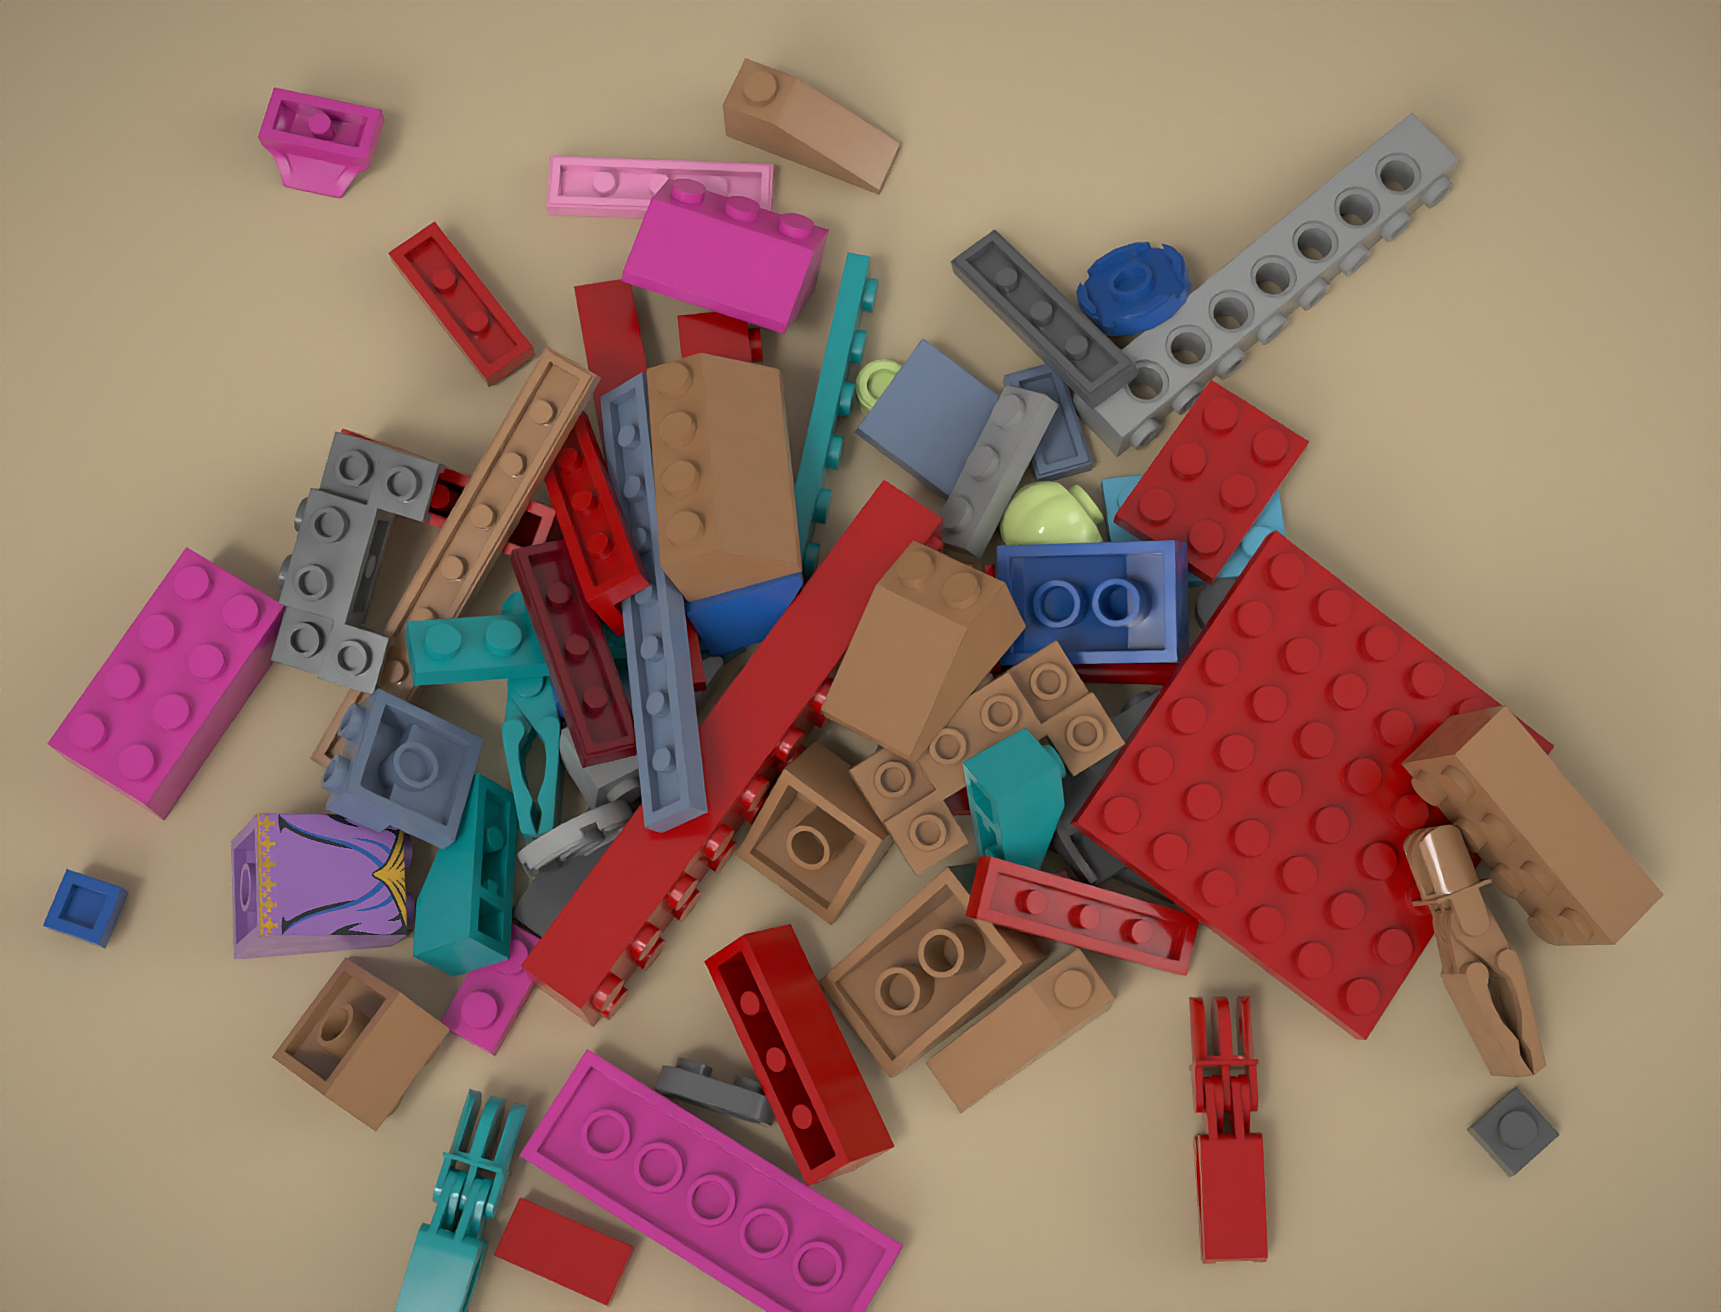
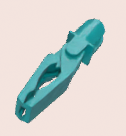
M521 590L512 593L503 602L500 615L528 613ZM550 676L513 678L507 681L508 694L505 722L502 725V738L520 830L527 844L561 825L565 766L560 759L559 744L563 725L556 705ZM536 735L543 742L546 749L545 777L537 798L542 811L539 831L537 823L540 812L531 796L526 775V757L532 748V742Z
M469 1088L449 1153L443 1151L442 1156H444V1160L433 1193V1202L437 1203L431 1223H422L418 1230L394 1312L468 1311L488 1250L489 1241L482 1239L487 1218L494 1219L508 1176L511 1177L512 1172L508 1171L528 1105L517 1102L513 1104L508 1114L495 1159L491 1161L492 1152L504 1116L505 1099L494 1095L489 1098L482 1112L470 1152L467 1154L468 1144L482 1102V1093ZM460 1161L470 1164L469 1171L465 1172L455 1169L456 1162ZM482 1169L497 1172L495 1179L492 1180L480 1176Z

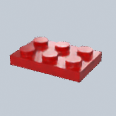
M1210 380L1119 508L1113 523L1141 541L1176 540L1187 542L1188 571L1212 586L1304 454L1309 441L1215 381Z

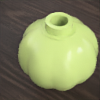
M1040 481L1024 485L1013 494L999 521V529L1003 545L1103 542V539L1098 532L1097 526L1105 520L1093 500L1077 484L1067 491L1059 482Z

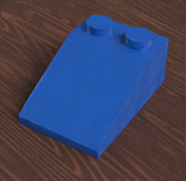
M1166 540L997 546L998 580L1006 583L1026 626L1000 658V665H1015L1056 640L1071 664L1180 662L1189 650L1187 542Z

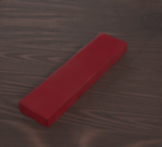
M565 539L512 549L510 561L582 768L637 756L633 713L597 613L590 607L584 597Z

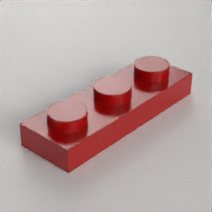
M435 221L388 253L394 266L488 387H491L535 356L533 346Z

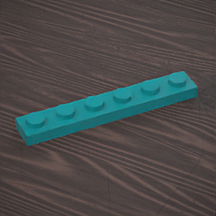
M849 252L846 257L794 488L803 580L804 577L810 578L817 569L820 544L812 543L816 523L826 524L829 516L832 490L824 489L828 469L837 471L839 469L844 436L836 435L840 416L850 417L856 383L848 382L852 363L862 364L868 332L859 329L863 311L873 313L879 286V279L870 278V256Z

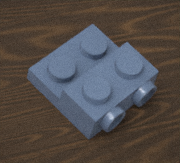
M379 688L361 704L352 703L346 710L338 728V736L347 740L342 756L336 754L331 759L321 780V787L330 791L325 809L378 833L391 825L439 848L445 849L455 841L484 738Z

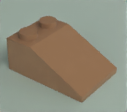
M913 540L876 584L821 708L824 716L915 763L1026 628L1006 583Z
M974 863L946 867L818 981L890 1078L900 1074L1002 998L1047 959V956L1029 934L965 917L977 869Z

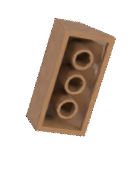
M698 353L648 368V398L659 556L662 570L688 602L802 572L783 376L779 369L706 353Z

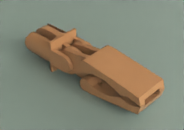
M1449 824L1414 830L1406 836L1403 844L1410 869L1420 892V899L1413 901L1412 904L1413 906L1428 905L1430 908L1442 964L1440 975L1446 990L1492 1076H1533L1547 1065L1518 953L1509 946L1490 909L1484 904L1479 890L1480 887L1490 884L1492 881L1490 878L1480 879L1479 875H1477L1458 827Z

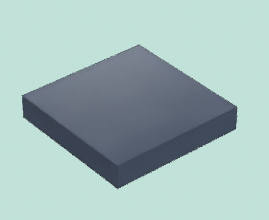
M922 339L854 433L947 501L966 464L968 456L974 449L1000 396L926 340Z

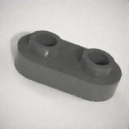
M678 1058L675 1067L662 1065L655 1091L676 1100L764 1127H772L775 1115L759 1081L742 1076H736L734 1085L710 1078L713 1070L711 1067L685 1058Z

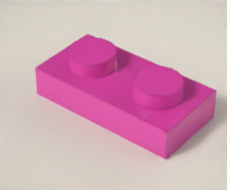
M511 924L510 959L469 972L440 1022L447 1026L453 1034L495 1056L535 987L534 983L522 969L521 964L540 939Z

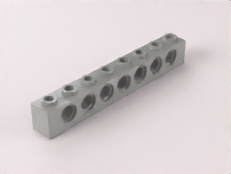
M1413 113L1409 114L1189 294L1186 302L1171 318L1153 329L1144 331L1121 351L1136 364L1138 376L1093 410L1074 393L1073 405L1076 414L1116 457H1119L1131 446L1136 450L1146 446L1160 432L1162 426L1159 423L1174 410L1179 415L1187 412L1203 392L1202 387L1216 375L1221 380H1224L1233 374L1247 358L1244 352L1258 341L1266 345L1274 340L1288 325L1289 321L1286 318L1301 306L1305 311L1311 309L1327 294L1330 289L1328 283L1341 272L1346 276L1352 275L1369 259L1372 254L1369 249L1382 238L1387 242L1397 238L1412 222L1413 218L1410 215L1423 204L1429 209L1438 204L1454 185L1450 178L1459 158ZM1382 181H1395L1404 188V191L1390 190ZM1341 215H1356L1364 224L1351 225L1345 222ZM1304 247L1314 248L1322 254L1323 258L1319 260L1306 258L1299 249ZM1262 281L1273 282L1280 287L1282 292L1279 294L1265 293L1258 287L1257 283ZM1221 315L1231 316L1240 323L1241 327L1236 329L1223 328L1216 322L1215 318ZM1177 350H1188L1194 353L1199 361L1194 364H1183L1177 361L1172 353ZM1137 384H1144L1151 387L1157 396L1148 400L1139 399L1131 393L1129 388Z

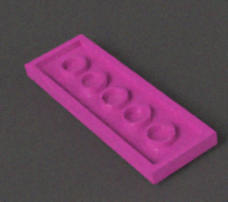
M588 1049L519 1155L766 1312H865L903 1248V1245L812 1188L807 1187L804 1183Z

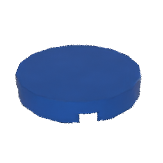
M1134 242L1113 249L1097 259L1087 270L1089 278L1085 281L1084 286L1080 282L1076 291L1078 306L1081 312L1101 332L1110 336L1134 335L1153 329L1171 318L1186 302L1192 286L1184 257L1173 246L1162 244L1163 249L1151 248L1149 242Z

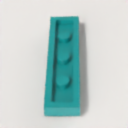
M529 613L407 621L405 640L414 686L550 676ZM597 614L617 671L628 670L625 634L618 637Z

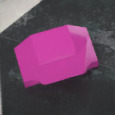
M274 87L258 138L261 145L273 155L281 174L283 186L340 199L356 175L369 168L385 118L380 109Z

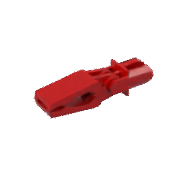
M1250 995L1238 996L1236 999L1238 1055H1233L1231 1014L1228 998L1226 996H1213L1211 1005L1213 1056H1207L1203 998L1189 997L1192 1064L1189 1066V1071H1191L1193 1109L1194 1113H1202L1204 1134H1198L1193 1139L1201 1261L1203 1264L1228 1261L1266 1262L1268 1259L1263 1137L1261 1132L1250 1133V1112L1258 1111L1256 1065L1259 1064L1258 1059H1254ZM1230 1069H1245V1074H1238V1077L1230 1076ZM1202 1070H1218V1075H1212V1078L1210 1076H1203ZM1225 1112H1228L1231 1133H1223Z

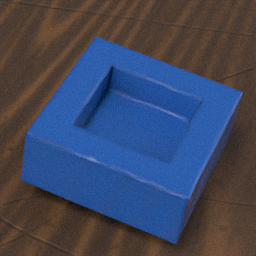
M66 869L43 926L49 930L105 949L129 892L122 887Z

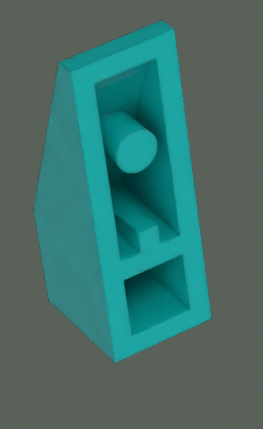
M1023 728L967 759L962 764L978 860L979 856H991L1040 870L1065 806L1061 779L1066 776V771L1055 749L1049 744L1042 747L1026 728Z
M480 773L473 775L455 841L445 849L439 848L416 904L413 957L452 977L510 959L517 810L513 793Z

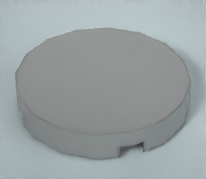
M617 800L602 805L540 836L525 846L518 853V858L527 876L537 877L562 868L561 865L565 864L564 861L579 855L582 856L583 854L586 857L613 842L633 816V812L627 800Z

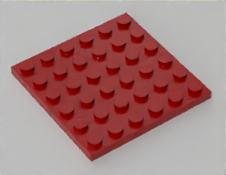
M1275 530L1264 538L1070 824L1356 1040H1367L1435 933L1432 923L1433 916L1429 906H1413L1412 904L1413 901L1420 899V892L1403 849L1406 836L1414 830L1452 825L1437 806L1427 803L1417 794L1411 783L1413 777L1401 763L1450 716L1502 705ZM1515 716L1543 751L1549 755L1554 745ZM1468 850L1473 866L1476 869L1482 859L1477 853Z

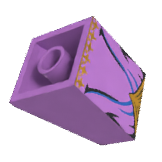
M257 813L231 841L234 959L391 947L407 935V929H411L415 916L414 898L412 893H406L405 870L410 868L412 861V841L409 834H403V831L389 825L378 833L338 814Z

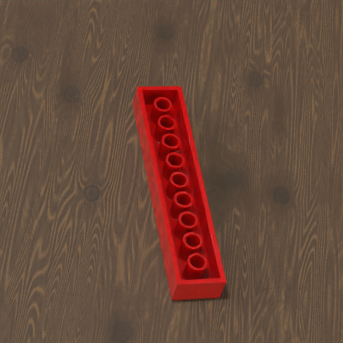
M886 480L881 482L698 727L708 812L660 833L645 828L642 804L639 806L521 964L522 969L536 987L592 1027L595 1026L601 1016L606 1020H610L617 1013L629 994V990L624 985L637 967L644 971L647 970L656 960L666 943L660 937L674 917L681 922L692 911L702 893L696 887L709 869L718 873L728 862L737 847V843L732 838L745 820L753 825L770 794L767 792L784 768L807 749L802 743L812 729L817 726L823 730L830 723L831 719L824 716L821 708L876 584L913 540L942 553L945 547V543L941 541L943 518Z

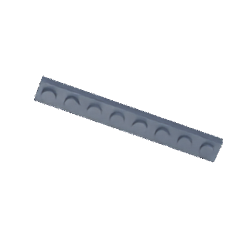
M640 373L601 396L600 401L608 473L650 586L622 600L621 603L644 825L647 829L663 833L707 813L708 810L684 600L682 593L660 567L647 375Z

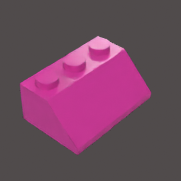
M668 179L650 200L623 269L621 281L785 334L815 291L829 230L814 225L811 219L800 214L785 213L782 215L760 208L756 201L747 197H725L707 191L703 184L691 179Z

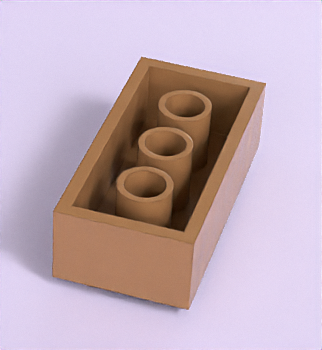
M1506 705L1450 716L1401 763L1413 777L1411 783L1417 794L1427 803L1437 806L1452 825L1459 828L1467 850L1477 853L1491 870L1489 877L1497 889L1506 896L1515 899L1529 915L1527 922L1530 928L1543 941L1554 946L1615 945L1664 895Z

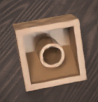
M816 741L784 768L736 855L832 925L887 854L894 841L847 771L851 766Z
M345 957L272 1058L376 1132L384 1120L397 1110L402 1101L403 1094L423 1066L430 1063L436 1056L441 1041L450 1029L400 991Z

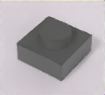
M1517 1087L1508 1092L1467 1129L1509 1177L1516 1175L1560 1135Z

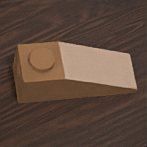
M747 58L744 59L723 103L726 136L878 195L901 147L900 142L797 77Z
M1078 948L1026 984L927 1060L926 1065L961 1114L1107 1012L1116 998L1080 948Z

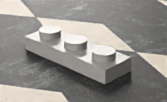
M1009 385L1005 386L974 449L968 456L953 490L940 511L939 516L943 518L941 541L945 543L944 548L981 559L1059 406L1047 395Z

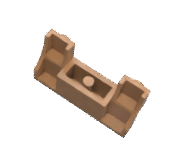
M1057 640L1050 642L995 678L989 672L915 763L883 747L847 770L915 875H919L969 843L943 801L966 786L962 762L1023 728H1026L1037 741L1043 737L1047 740L1049 745L1060 756L1070 777H1074L1125 745L1093 692H1088Z

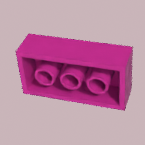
M186 547L47 744L68 762L160 819L165 820L274 661L271 660L286 607Z

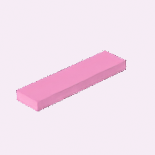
M550 155L546 207L548 215L643 219L651 198L668 179H691L703 184L707 191L725 197H747L756 201L760 208L772 211L774 165L766 163Z

